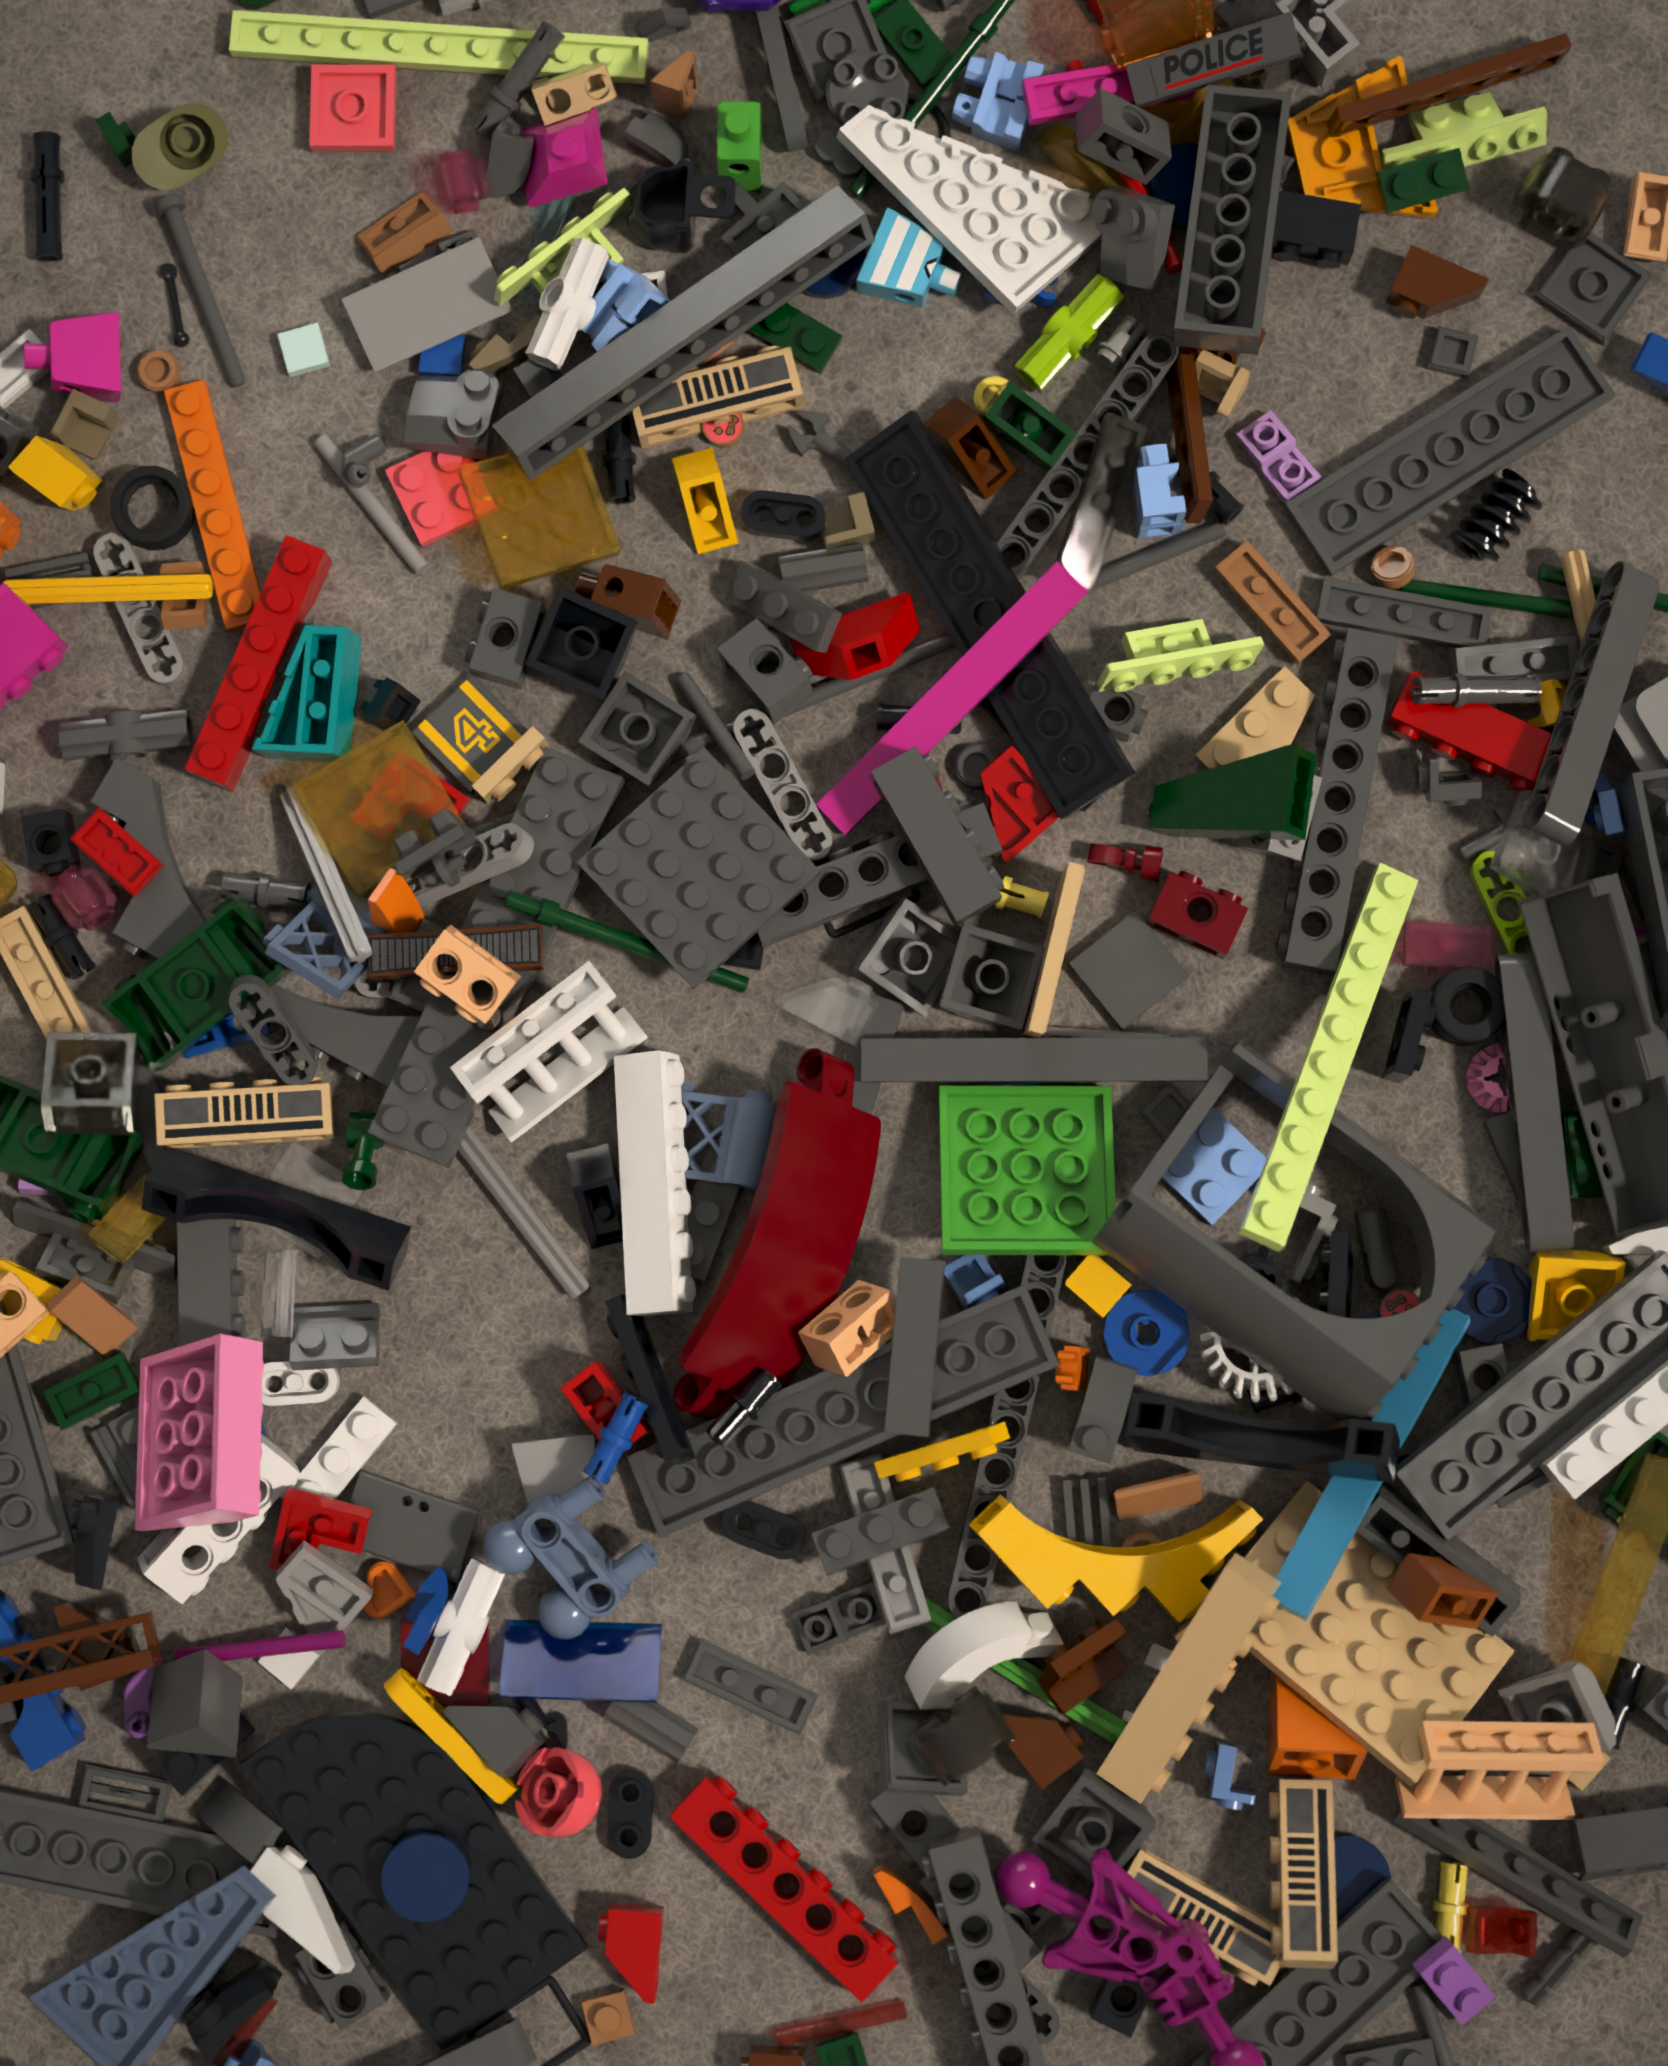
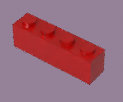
M1412 670L1406 677L1385 724L1394 727L1392 733L1405 741L1413 743L1418 738L1433 745L1431 750L1436 755L1448 760H1455L1457 756L1472 763L1470 769L1475 773L1487 778H1494L1495 774L1511 781L1509 784L1510 788L1521 794L1531 796L1552 734L1487 704H1465L1461 708H1451V705L1448 704L1416 705L1412 701L1411 688H1420V686H1414L1412 682L1415 677H1428Z

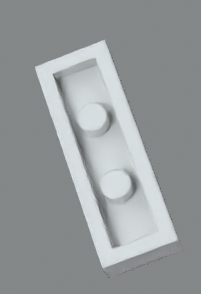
M363 1396L297 1477V1482L293 1489L336 1500L398 1423L370 1399Z

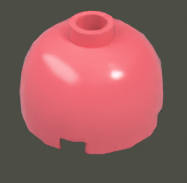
M558 1747L553 1749L542 1748L537 1750L526 1761L519 1774L517 1785L523 1787L521 1801L515 1800V1805L521 1824L530 1833L553 1838H565L584 1830L593 1821L599 1810L602 1797L601 1780L596 1768L583 1755Z

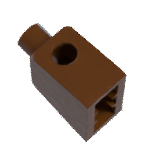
M605 564L602 567L599 576L582 572L575 588V593L639 621L636 630L666 640L669 638L681 604V599L665 579Z

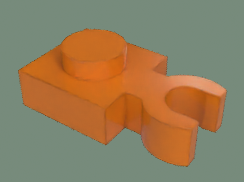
M1064 1346V1351H1058L1057 1358L1061 1366L1055 1368V1382L1061 1384V1389L1085 1390L1090 1348Z

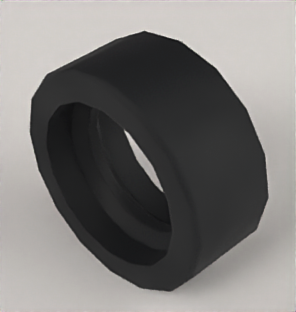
M140 466L127 472L115 484L110 497V514L116 528L133 545L146 550H165L178 544L190 532L195 519V509L187 486L172 471L159 466ZM149 484L167 487L174 494L177 501V513L174 520L166 528L157 532H146L138 529L128 515V504L131 497L138 489Z

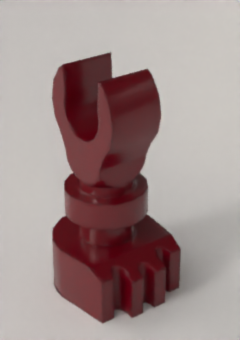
M1091 843L1088 863L1106 867H1124V872L1133 873L1134 869L1141 870V879L1158 882L1163 848L1146 845L1144 853H1139L1137 848L1128 847L1126 851L1108 845Z

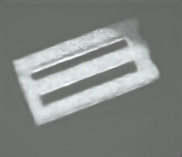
M265 1250L261 1336L293 1337L296 1250Z

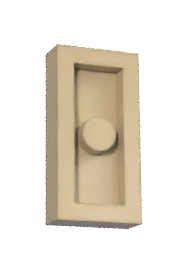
M532 726L472 785L473 789L487 804L494 798L497 801L504 799L515 788L516 783L513 779L524 769L528 772L535 769L540 757L544 755L543 750L545 746H548L546 739Z

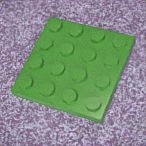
M939 1086L941 1255H1109L1092 1241L1116 1209L1111 1086Z

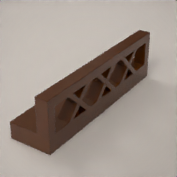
M152 1611L0 1648V1658L7 1656L22 1666L12 1682L0 1685V1704L162 1664L163 1660ZM140 1623L143 1624L148 1649L132 1652L117 1643L126 1627ZM117 1629L112 1639L103 1634V1632ZM92 1635L107 1644V1647L98 1661L90 1663L75 1654V1651L84 1637ZM74 1640L69 1649L59 1644ZM46 1646H50L65 1655L57 1669L50 1673H46L32 1664L40 1649ZM113 1649L123 1654L108 1658ZM32 1650L26 1660L17 1654ZM70 1659L79 1664V1666L65 1669ZM27 1670L37 1675L22 1679Z

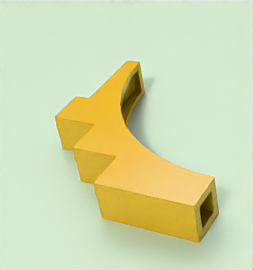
M999 1495L969 1526L1046 1609L1052 1604L1058 1605L1067 1599L1074 1589L1072 1585L1079 1580L1099 1604L1113 1616L1119 1611L1124 1612L1132 1607L1140 1596L1138 1592L1145 1588L1167 1614L1180 1623L1184 1618L1189 1619L1195 1616L1210 1592L1200 1580L1204 1576H1210L1217 1572L1225 1562L1224 1557L1236 1545L1241 1546L1247 1543L1257 1531L1256 1526L1263 1519L1251 1506L1238 1499L1213 1520L1182 1536L1144 1546L1106 1547L1077 1542L1054 1534L1029 1520L1009 1501Z

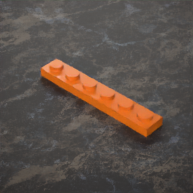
M200 380L166 389L164 394L225 629L227 632L246 628L260 596L261 589L208 385L205 380Z

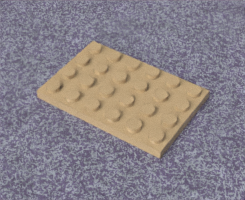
M1307 1480L1244 1558L1276 1578L1319 1501L1322 1492ZM1356 1531L1308 1620L1305 1621L1276 1607L1266 1624L1258 1619L1251 1632L1258 1637L1249 1652L1411 1787L1426 1770L1418 1735L1421 1722L1463 1721L1515 1650L1495 1634L1491 1637L1480 1627L1472 1629L1418 1621L1387 1590L1396 1575L1399 1564Z

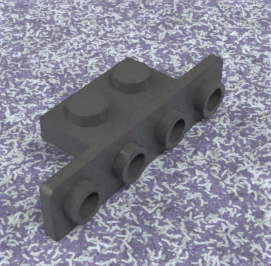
M16 1200L12 1207L14 1225L16 1227L50 1239L36 1266V1275L41 1278L66 1286L78 1274L110 1302L118 1304L134 1269L172 1282L176 1280L178 1275L177 1256L173 1255L170 1250L157 1244L148 1246L132 1240L131 1237L121 1231L111 1230L108 1232L82 1222L73 1216L69 1218L52 1212L47 1206L38 1202H30L28 1204Z

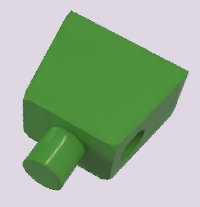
M718 102V175L732 177L735 180V184L740 183L747 192H761L762 190L760 102ZM744 164L749 168L738 171L731 169L729 166ZM719 186L720 192H725L724 189Z

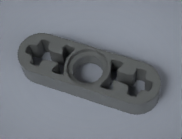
M243 975L237 978L232 983L229 993V1006L232 1012L285 1083L289 1085L308 1084L313 1080L317 1071V1055L263 979L255 975ZM243 990H246L249 994L258 993L256 1003L261 1013L257 1017L256 1008L251 1001H240ZM268 1022H278L284 1026L286 1033L280 1039L270 1040L261 1033L262 1026ZM290 1044V1052L298 1062L306 1060L305 1070L300 1071L296 1066L289 1069L290 1056L285 1049Z

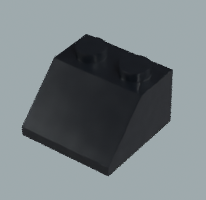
M559 586L525 665L601 700H605L621 673L639 621Z

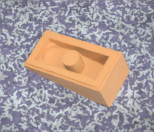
M1637 172L1631 178L1623 257L1665 263L1668 252V176Z

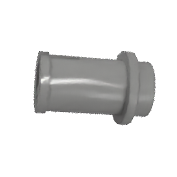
M1125 315L1109 339L1098 344L1096 358L1105 368L1116 371L1118 367H1124L1127 363V355L1141 337L1146 334L1145 326L1140 323L1128 335V331L1137 321L1136 318Z

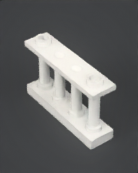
M588 961L450 1068L477 1104L488 1095L496 1102V1105L488 1112L512 1143L614 1064V1056L629 1053L648 1037L624 1006L614 1014L606 1004L617 996L591 962ZM593 1015L600 1025L579 1040L572 1031ZM559 1042L565 1052L545 1067L538 1057ZM524 1068L531 1078L510 1093L503 1084Z

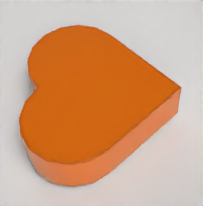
M381 1561L374 1564L367 1573V1584L373 1588V1597L363 1609L370 1617L383 1619L411 1601L417 1594L395 1564Z

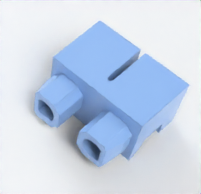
M995 52L993 60L971 56L965 72L964 83L983 88L980 99L959 93L952 111V119L965 126L972 127L971 136L1019 152L1029 122L1021 84L1023 79L1043 76L1044 65L1028 61L1027 65L1007 60L1004 55Z
M608 260L600 277L604 285L597 294L593 293L592 296L596 301L595 313L582 331L592 338L593 342L591 344L598 352L612 340L617 339L644 318L666 305L670 300L646 276L621 263Z
M1167 444L1143 446L1140 449L1141 459L1137 462L1131 488L1137 537L1141 539L1180 534L1186 514L1184 495L1171 497L1179 463L1169 464Z

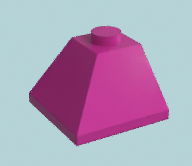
M592 107L589 111L547 126L542 122L520 129V135L524 138L528 136H533L534 138L530 169L524 182L527 204L530 208L608 184L598 111L595 107Z

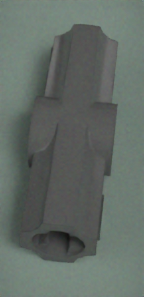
M135 710L116 711L106 714L105 718L60 723L58 731L59 746L65 761L99 757L127 760V755L135 754L136 758H143L147 756V752L193 748L192 722L188 710L162 711L149 714Z

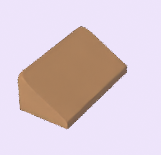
M687 50L651 80L650 84L655 111L683 121L687 119L699 87L694 52Z
M422 191L358 234L356 239L382 276L386 277L396 270L398 266L405 264L452 232V229L442 211L428 194Z
M1194 1470L1114 1488L1111 1491L1119 1521L1202 1501L1200 1475Z

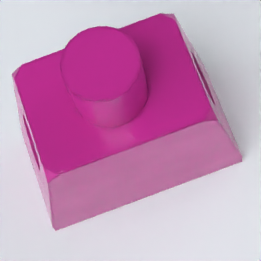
M106 313L50 322L49 344L24 343V369L50 370V390L53 392L70 395L72 389H75L99 401L120 402L119 313Z

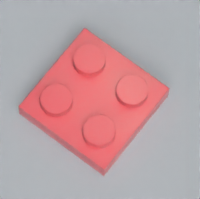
M311 65L309 146L312 151L395 152L397 70L395 65Z
M423 451L385 469L422 548L498 512L473 458Z

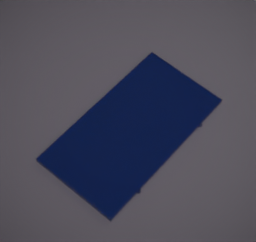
M506 1619L499 1698L657 1703L662 1624L590 1622L589 1626L580 1636L564 1640L553 1638L546 1633L539 1620Z

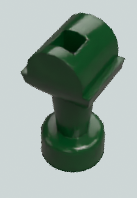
M350 1112L347 1119L346 1143L347 1148H353V1159L344 1164L342 1182L351 1189L369 1190L376 1185L378 1169L371 1160L374 1149L383 1147L384 1141L374 1138L367 1133L376 1113Z

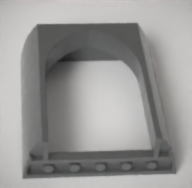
M1239 1039L1208 1079V1082H1206L1092 1242L1335 1421L1349 1418L1372 1421L1382 1407L1380 1400L1400 1379L1404 1381L1411 1374L1419 1362V1358L1414 1355L1423 1344L1428 1346L1440 1331L1442 1324L1438 1322L1439 1318L1446 1310L1450 1312L1462 1298L1465 1290L1460 1286L1468 1276L1473 1278L1487 1260V1256L1483 1252L1495 1237L1496 1225L1335 1109L1324 1140L1361 1166L1389 1192L1405 1215L1413 1232L1421 1265V1289L1418 1305L1406 1312L1376 1319L1346 1318L1311 1308L1277 1288L1150 1194L1234 1075L1282 1110H1285L1295 1079Z

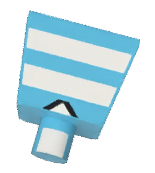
M887 208L875 235V241L872 243L858 275L857 292L863 295L923 307L931 288L953 297L960 283L962 272L941 264L945 256L943 244L929 231L898 212Z

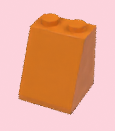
M1271 1671L1267 1776L1355 1780L1367 1750Z

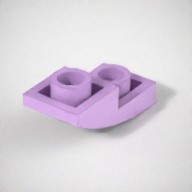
M1271 410L1236 434L1237 439L1250 459L1284 504L1322 481L1320 474L1297 449L1296 439Z

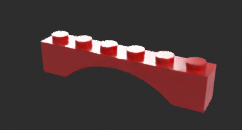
M285 535L185 767L195 778L232 793L234 792L250 755L260 716L276 673L298 628L315 604L331 567L332 560L325 550Z

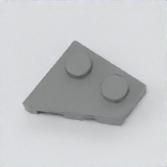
M304 1540L276 1573L275 1580L284 1596L292 1602V1611L299 1624L305 1626L308 1634L344 1630L373 1597V1588ZM319 1650L314 1652L321 1656L326 1650Z

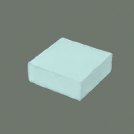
M318 323L278 333L290 377L331 366Z

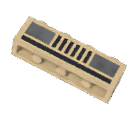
M769 346L759 350L755 356L740 359L738 356L726 357L719 360L716 366L701 370L698 367H694L632 410L641 448L644 449L702 434L703 422L713 420L714 425H722L730 421V415L741 413L745 423L803 408V392L791 347L781 349L780 346Z
M314 1077L306 1085L279 1086L278 1080L275 1079L252 1081V1088L235 1089L234 1082H217L209 1084V1090L192 1091L191 1085H171L165 1087V1093L154 1094L157 1146L161 1150H163L164 1146L173 1149L335 1139L332 1088L330 1083H322L321 1077Z
M1279 1779L1276 1792H1269L1268 1817L1269 1819H1276L1277 1837L1270 1836L1269 1862L1270 1864H1277L1278 1880L1270 1882L1271 1909H1278V1927H1271V1953L1279 1954V1967L1333 1969L1338 1962L1333 1780Z
M1140 1846L1123 1869L1162 1902L1161 1907L1177 1921L1193 1919L1204 1925L1209 1933L1210 1948L1218 1960L1222 1958L1235 1966L1232 1971L1233 1974L1256 1986L1258 1980L1270 1986L1280 1968L1279 1954L1271 1953V1927H1278V1924ZM1130 1899V1902L1134 1909L1151 1917ZM1153 1915L1151 1917L1154 1920L1166 1925L1156 1915Z

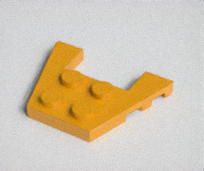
M1402 56L1395 57L1388 61L1386 66L1372 74L1368 73L1362 76L1348 88L1337 94L1329 95L1289 119L1287 134L1292 156L1296 159L1294 164L1301 194L1362 204L1361 211L1385 214L1375 172L1383 170L1373 125L1334 138L1330 136L1326 123L1336 107L1407 85L1408 81ZM1435 199L1386 214L1433 218L1436 217L1438 208Z

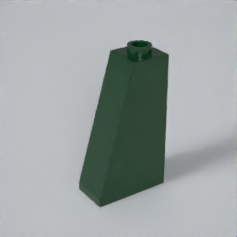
M1286 745L1157 785L1154 789L1153 801L1149 807V828L1172 837L1306 840L1317 755L1296 745Z

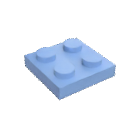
M1212 1106L1164 1173L1162 1179L1212 1226L1260 1177L1266 1157Z

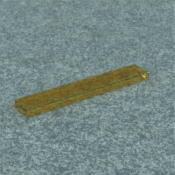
M1648 1452L1646 1453L1568 1661L1583 1663L1593 1672L1604 1697L1668 1532V1460Z

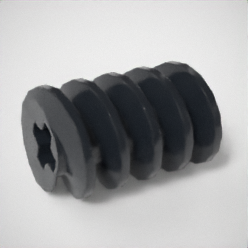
M1508 468L1503 469V478H1497L1492 482V491H1486L1482 494V504L1473 505L1470 510L1471 517H1465L1460 521L1459 526L1461 530H1454L1450 533V538L1455 546L1474 560L1481 561L1486 558L1497 562L1500 558L1493 547L1495 545L1504 549L1510 547L1509 541L1504 536L1505 532L1514 536H1519L1521 530L1514 521L1518 519L1529 523L1532 518L1525 508L1527 506L1535 510L1542 508V503L1536 497V491L1528 481Z

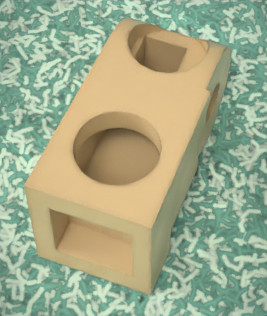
M605 62L589 64L562 75L533 81L531 89L545 126L589 111L592 107L606 103L617 96Z

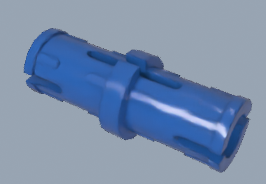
M625 1392L608 1426H602L599 1432L601 1439L583 1470L587 1475L596 1476L594 1479L605 1484L609 1483V1478L624 1449L629 1450L633 1444L630 1438L645 1409L649 1406L644 1401L636 1400L637 1397Z

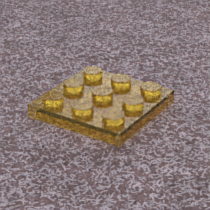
M583 445L532 481L525 476L508 454L459 467L458 475L499 589H506L620 554L621 547Z
M404 720L292 785L353 890L359 897L376 888L390 868L397 870L394 864L401 859L398 855L394 839L408 831L416 830L419 831L425 844L436 839V836L428 820L444 809L453 811L462 825L467 827Z

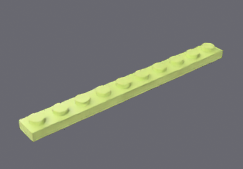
M233 10L229 52L232 57L348 65H395L396 68L507 75L536 31ZM561 32L565 36L564 40L560 42L537 76L539 78H552L589 64L605 62L613 83L646 85L649 50L648 38Z
M1379 863L1373 871L1238 1233L1277 1252H1280L1285 1247L1419 881L1383 863Z

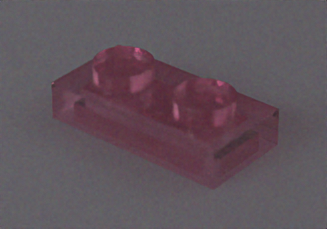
M1407 921L1404 923L1402 966L1444 969L1474 966L1489 971L1491 970L1493 927Z

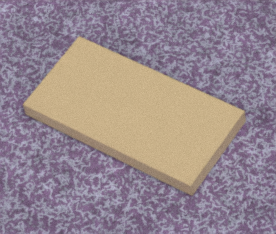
M1069 862L1060 874L1043 944L1045 950L1030 999L1021 1038H1040L1046 1033L1085 872L1084 865Z

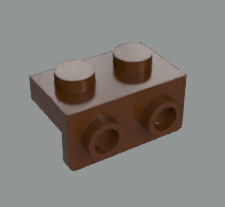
M1117 1618L1104 1627L1097 1621L1078 1636L1081 1643L1072 1649H1069L1064 1644L1045 1658L1048 1666L1036 1681L1060 1714H1066L1128 1669V1664L1114 1647L1127 1633Z

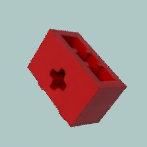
M602 1360L593 1362L560 1388L599 1441L601 1439L599 1432L602 1426H608L625 1392ZM643 1415L630 1438L633 1441L631 1446L653 1430Z

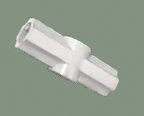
M575 238L559 276L552 279L544 288L539 300V307L543 313L526 350L528 358L538 365L552 370H561L577 331L582 330L591 321L596 309V301L592 296L610 256L601 245L584 238Z
M471 1558L459 1582L453 1600L448 1601L439 1618L433 1634L436 1638L416 1681L449 1696L453 1694L464 1672V1667L470 1653L474 1654L483 1637L490 1619L487 1615L505 1574H499L489 1564Z

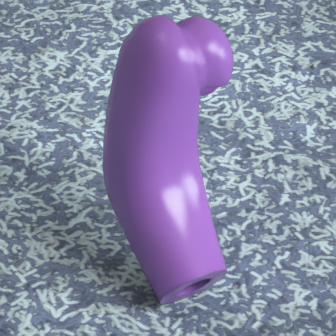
M162 1657L163 1663L160 1664V1665H163V1664L168 1663V1662ZM155 1667L136 1671L125 1684V1729L129 1735L137 1739L148 1736Z

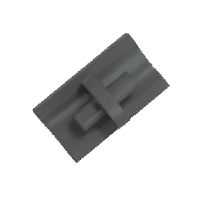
M444 809L428 820L436 839L425 844L419 831L416 830L408 831L394 839L398 855L401 859L394 864L399 875L408 874L412 879H417L424 874L426 881L430 885L441 879L449 887L460 883L457 869L467 864V860L461 851L479 841V838L474 829L462 825L453 811Z

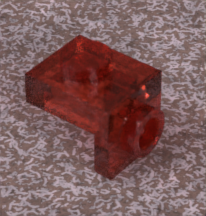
M1511 1905L1467 1906L1466 1952L1476 1955L1514 1953L1525 1957H1534L1536 1955L1538 1929L1535 1911Z

